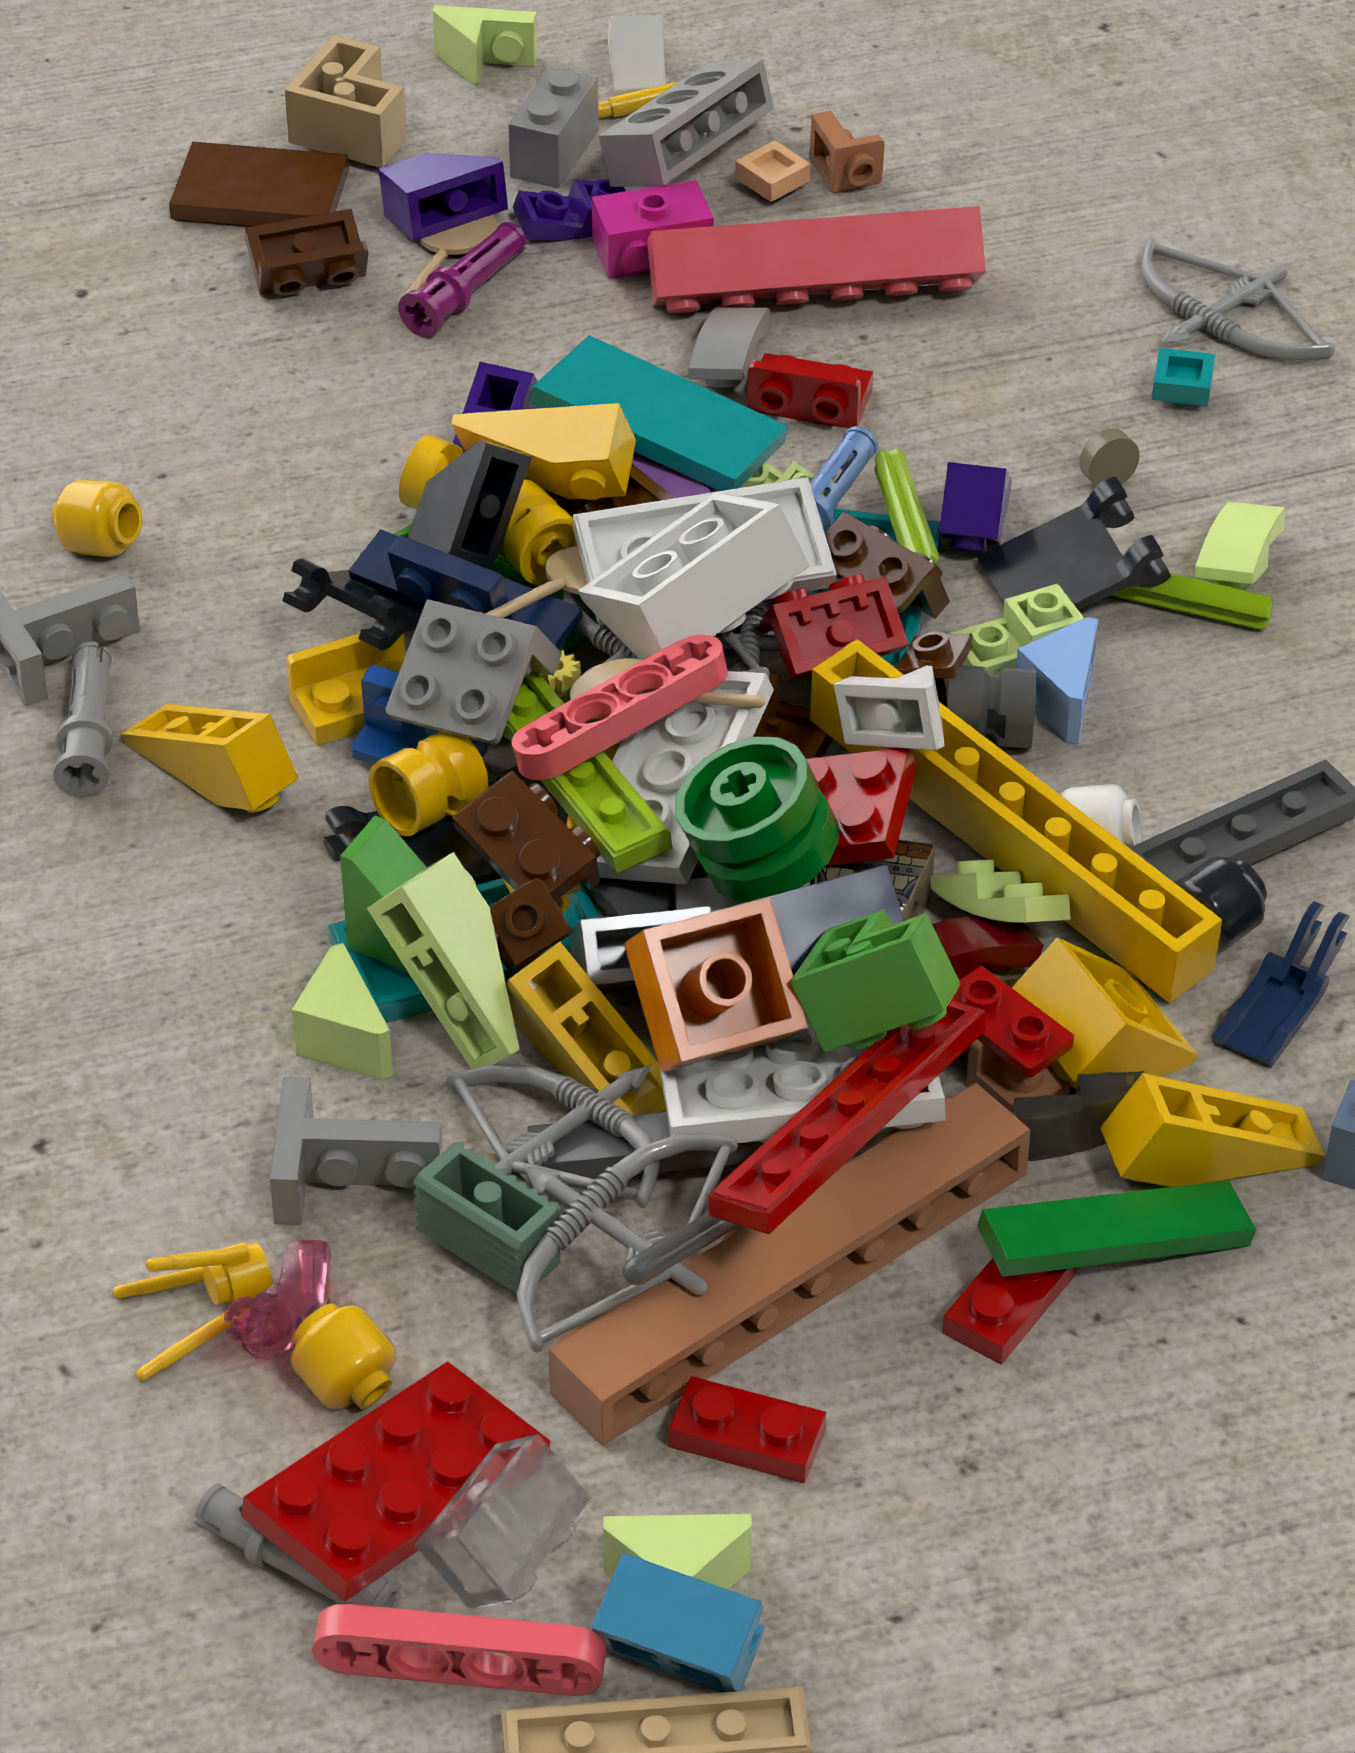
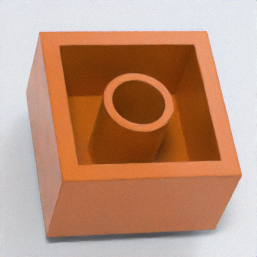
M770 897L645 929L624 943L661 1073L784 1040L808 1028L802 1005L790 983L793 974Z

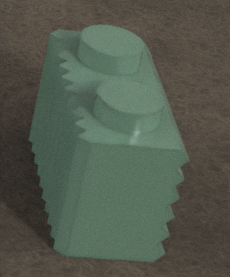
M454 1142L418 1173L413 1182L416 1185L413 1193L417 1195L414 1202L418 1204L415 1209L418 1213L415 1220L419 1222L416 1229L517 1294L524 1263L543 1237L544 1230L559 1216L558 1202H548V1195L538 1196L537 1188L527 1189L526 1182H516V1175H506L505 1168L495 1169V1162H485L484 1155L475 1156L474 1148L464 1149V1142ZM557 1251L541 1275L539 1283L561 1263L560 1251Z

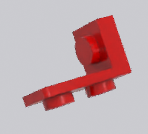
M982 965L959 980L961 985L951 1001L985 1011L986 1031L977 1040L1024 1076H1035L1073 1048V1033ZM969 1047L960 1056H958L950 1065H952L960 1058L965 1056L969 1052Z

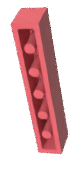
M980 206L651 231L647 240L653 306L666 305L667 313L671 314L700 310V303L721 301L722 307L748 308L755 305L754 298L776 297V304L794 305L808 302L809 294L830 293L831 300L846 301L862 298L864 296L863 290L882 288L885 290V296H906L917 293V286L939 284L940 292H959L971 289V281H978L986 272Z

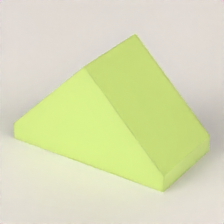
M344 943L331 946L292 1008L296 1055L380 1080L393 1076L390 1029Z
M751 1514L603 1516L604 1573L611 1578L622 1553L727 1590L751 1570Z

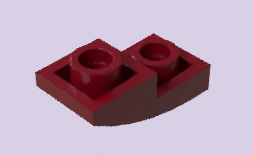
M974 915L932 924L959 980L978 968L979 964L997 971H1006L1010 966L1031 967L1041 956L1044 947L1043 943L1024 922H1004Z

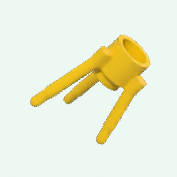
M242 1242L223 1249L150 1258L145 1263L146 1269L150 1272L165 1270L181 1271L118 1285L113 1289V1296L117 1299H123L205 1281L208 1294L213 1303L218 1305L226 1302L231 1307L138 1368L136 1371L137 1379L140 1381L149 1379L238 1321L261 1314L258 1299L272 1295L273 1281L266 1256L257 1242L248 1245Z

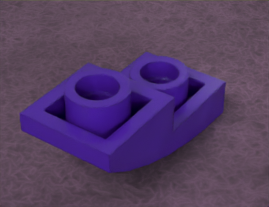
M574 179L568 196H563L549 190L539 193L518 190L512 208L522 231L525 233L526 239H582L592 237V197L625 192L626 190L624 187H611L607 179H598L596 181Z

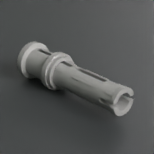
M85 642L74 649L72 654L73 670L68 718L60 724L57 731V746L61 751V756L57 758L53 768L54 782L65 793L77 797H90L100 793L106 788L110 777L109 765L105 760V756L112 747L113 737L112 730L105 722L109 668L112 663V656L109 649L103 646L100 650V660L98 661L97 649L99 643Z

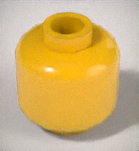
M79 479L68 484L59 495L52 510V522L57 537L63 547L70 552L78 555L115 557L125 552L140 534L142 511L130 489L116 481Z
M330 1303L313 1312L295 1330L292 1336V1342L296 1345L291 1354L292 1368L327 1408L340 1410L355 1403L359 1409L363 1410L375 1404L391 1388L393 1381L388 1374L396 1361V1348L362 1308L354 1305L338 1308L336 1304Z

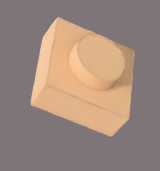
M775 140L735 161V179L770 202L810 182L811 163Z

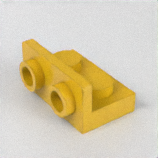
M360 633L287 656L289 701L316 746L359 733L362 730L365 720L361 679L371 664L400 672L405 659L404 633L386 650H379L359 640Z

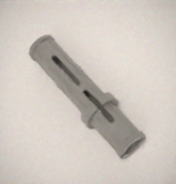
M219 1483L214 1484L200 1500L195 1511V1517H197L194 1521L195 1525L233 1543L244 1551L245 1559L260 1568L270 1565L277 1570H281L338 1604L387 1608L397 1607L402 1594L399 1592L402 1589V1585L385 1576H381L344 1602L241 1517L243 1499Z

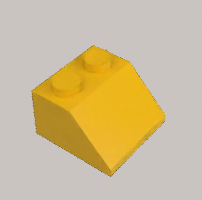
M1058 937L1012 987L1074 1034L1073 1048L1054 1061L1051 1066L1061 1079L1070 1081V1086L1080 1091L1086 1086L1112 1097L1129 1090L1142 1073L1162 1077L1190 1066L1199 1056L1132 973Z

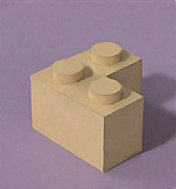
M332 35L285 89L289 143L310 148L316 152L348 154L349 159L358 161L361 164L384 167L407 140L404 87L382 81L380 46Z

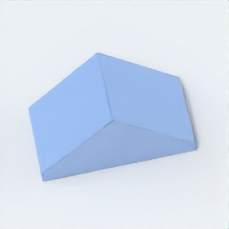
M1086 617L1020 647L1017 651L1016 668L1036 670L1034 713L1066 743L1078 744L1095 660L1098 619Z

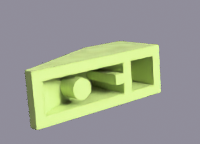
M454 852L417 873L367 907V910L470 1068L494 1065L520 1049L490 907L477 889L474 879L464 869Z

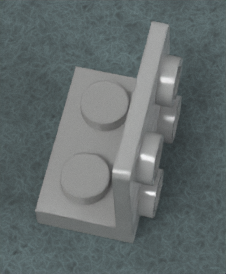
M427 599L385 710L395 720L496 745L501 740L523 678L529 677L531 671L554 676L562 653L537 626Z

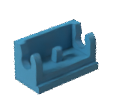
M622 1553L591 1628L593 1632L597 1633L605 1641L607 1652L720 1693L744 1690V1683L763 1637L765 1625L759 1624V1620L764 1607L761 1601Z

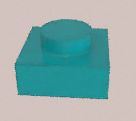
M1159 348L1152 400L1172 402L1177 405L1191 404L1208 407L1216 354Z

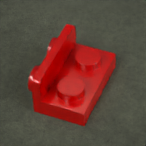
M764 353L762 360L752 361L748 369L747 408L761 414L849 429L858 426L873 389V371L852 368L844 364L834 365L799 359L791 355Z
M855 574L831 583L828 586L830 591L809 596L808 590L802 588L783 593L772 600L774 605L759 622L763 633L774 632L790 681L811 676L813 668L857 639L880 657L902 652L909 645L886 576L865 581L863 574Z

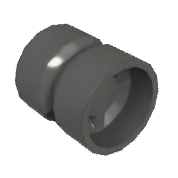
M962 665L958 674L955 677L949 678L947 708L984 737H992L997 747L1031 749L1035 712L1036 670L1002 668L997 676H989L985 667Z

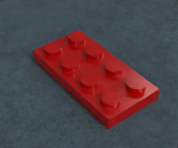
M893 748L806 759L818 782V788L828 801L838 821L839 842L826 866L894 858L918 765L911 749ZM699 860L690 879L707 878Z
M447 1361L243 1497L241 1517L346 1602L547 1461L551 1441Z

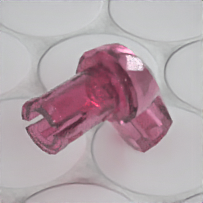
M321 1240L287 1242L278 1282L255 1298L240 1297L228 1306L224 1315V1322L235 1324V1327L227 1328V1334L233 1340L239 1341L242 1348L253 1357L268 1360L283 1357L293 1351L296 1346L292 1342L295 1330L313 1312L331 1303L332 1273L329 1244Z

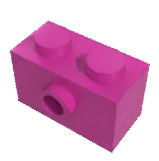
M697 180L592 197V241L608 279L650 272L647 240L651 231L714 226V217Z

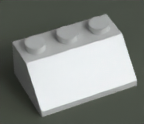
M715 492L578 590V593L583 602L637 658L644 660L688 636L699 634L715 636L717 633L733 630L747 618L746 612L761 601L775 598L786 592L793 584L792 579L810 565L780 504Z

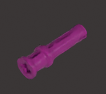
M504 222L453 266L437 268L430 273L426 279V285L420 290L409 291L401 297L398 303V312L406 327L420 337H432L438 333L443 326L444 319L450 314L457 315L468 307L472 292L494 276L509 261L525 251L526 247L524 246L527 244L525 233L516 224ZM426 317H429L428 321H423Z

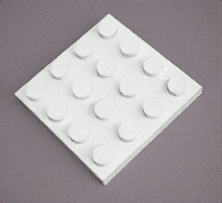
M804 1011L808 1028L787 1039L662 1073L660 1070L670 1135L733 1137L738 1143L753 1141L765 1143L869 1047L851 1050L849 1045H845L824 1052ZM939 1075L884 1127L895 1126L897 1128L910 1129L919 1127L924 1123L946 1121L945 1097Z

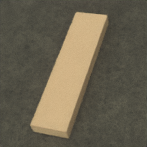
M803 1686L501 1710L504 1753H812Z

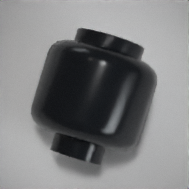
M1225 857L1210 858L1177 883L1179 887L1222 919L1217 952L1226 951L1264 920L1266 907L1264 901L1267 897L1265 885L1258 873L1249 864L1241 860L1233 861Z

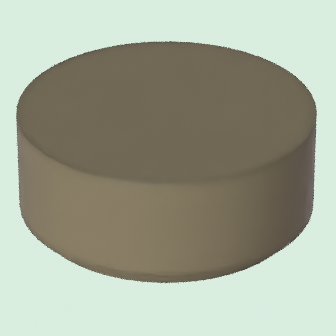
M1106 429L1095 434L1084 446L1080 455V469L1095 486L1111 477H1117L1122 485L1135 472L1139 463L1140 452L1136 443L1119 429Z

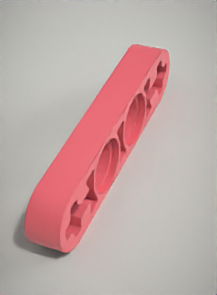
M701 634L678 640L523 726L512 738V748L518 771L522 776L532 780H545L559 776L697 699L704 693L718 687L728 676L722 643L718 638ZM655 690V691H652V692H650V693L637 695V694L642 693V692H644V691ZM604 718L603 720H600L598 722L585 724L592 720Z
M336 1604L326 1607L320 1612L311 1652L314 1659L323 1667L343 1674L578 1696L592 1693L600 1687L607 1647L605 1641L597 1633L575 1625L356 1604ZM412 1644L424 1645V1646H428V1647H431V1648L418 1647V1646H414V1645H412ZM492 1651H493V1652L503 1653V1654H506V1655H497V1654H492V1653H488V1652H492Z

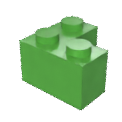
M885 909L826 929L790 981L824 1052L845 1045H849L851 1050L864 1049L884 1038L888 1030L908 1024L911 1030L930 1026L946 1015V1008L961 985L927 913L892 925Z

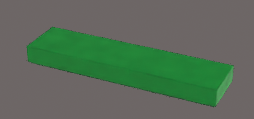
M1229 1180L982 1209L977 1224L1002 1277L1246 1247L1251 1245L1257 1230Z

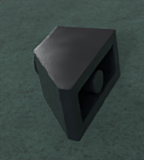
M479 440L426 482L408 538L493 570L532 456Z

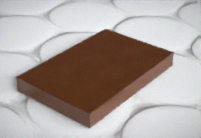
M192 141L169 203L170 218L179 221L252 227L335 212L349 172L348 154Z

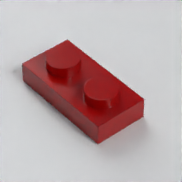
M992 1258L944 1314L942 1334L1002 1365L1074 1278L1075 1268L1002 1277Z
M690 1376L668 1429V1447L805 1484L826 1430L827 1412Z

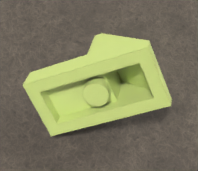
M434 5L435 55L472 84H479L484 63L535 67L538 55L537 15L535 11Z

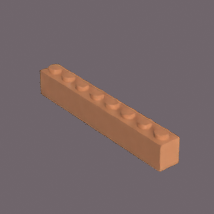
M974 1083L953 1097H945L946 1121L924 1123L919 1127L910 1129L896 1128L891 1130L878 1144L851 1161L848 1160L770 1235L739 1226L728 1232L718 1244L692 1260H684L683 1265L707 1283V1290L703 1295L691 1293L670 1278L615 1306L612 1310L585 1327L570 1330L563 1335L556 1345L549 1348L550 1394L602 1446L606 1445L682 1396L690 1376L707 1380L1027 1175L1031 1130L977 1083Z

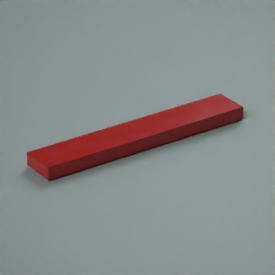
M950 1001L946 1008V1015L930 1026L911 1030L908 1024L888 1030L884 1038L871 1045L708 1194L709 1216L770 1235L986 1031L985 1011L980 1008Z

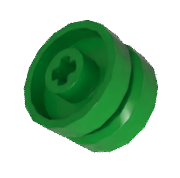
M751 737L725 745L703 758L685 776L675 796L674 816L696 852V856L717 893L737 902L754 901L798 889L807 884L829 863L839 842L838 821L828 801L818 788V782L807 760L796 745L779 737Z

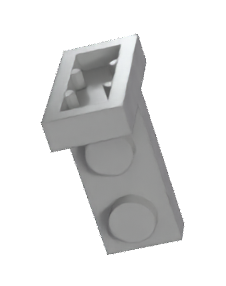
M126 573L17 610L12 609L0 590V667L25 706L48 699L44 672L45 664L71 656L74 649L82 643L97 642L99 643L98 646L140 632L136 590Z
M283 1077L270 1173L274 1224H302L306 1184L416 1187L413 1182L417 1174L443 1152L441 1122L314 1119L311 1079Z

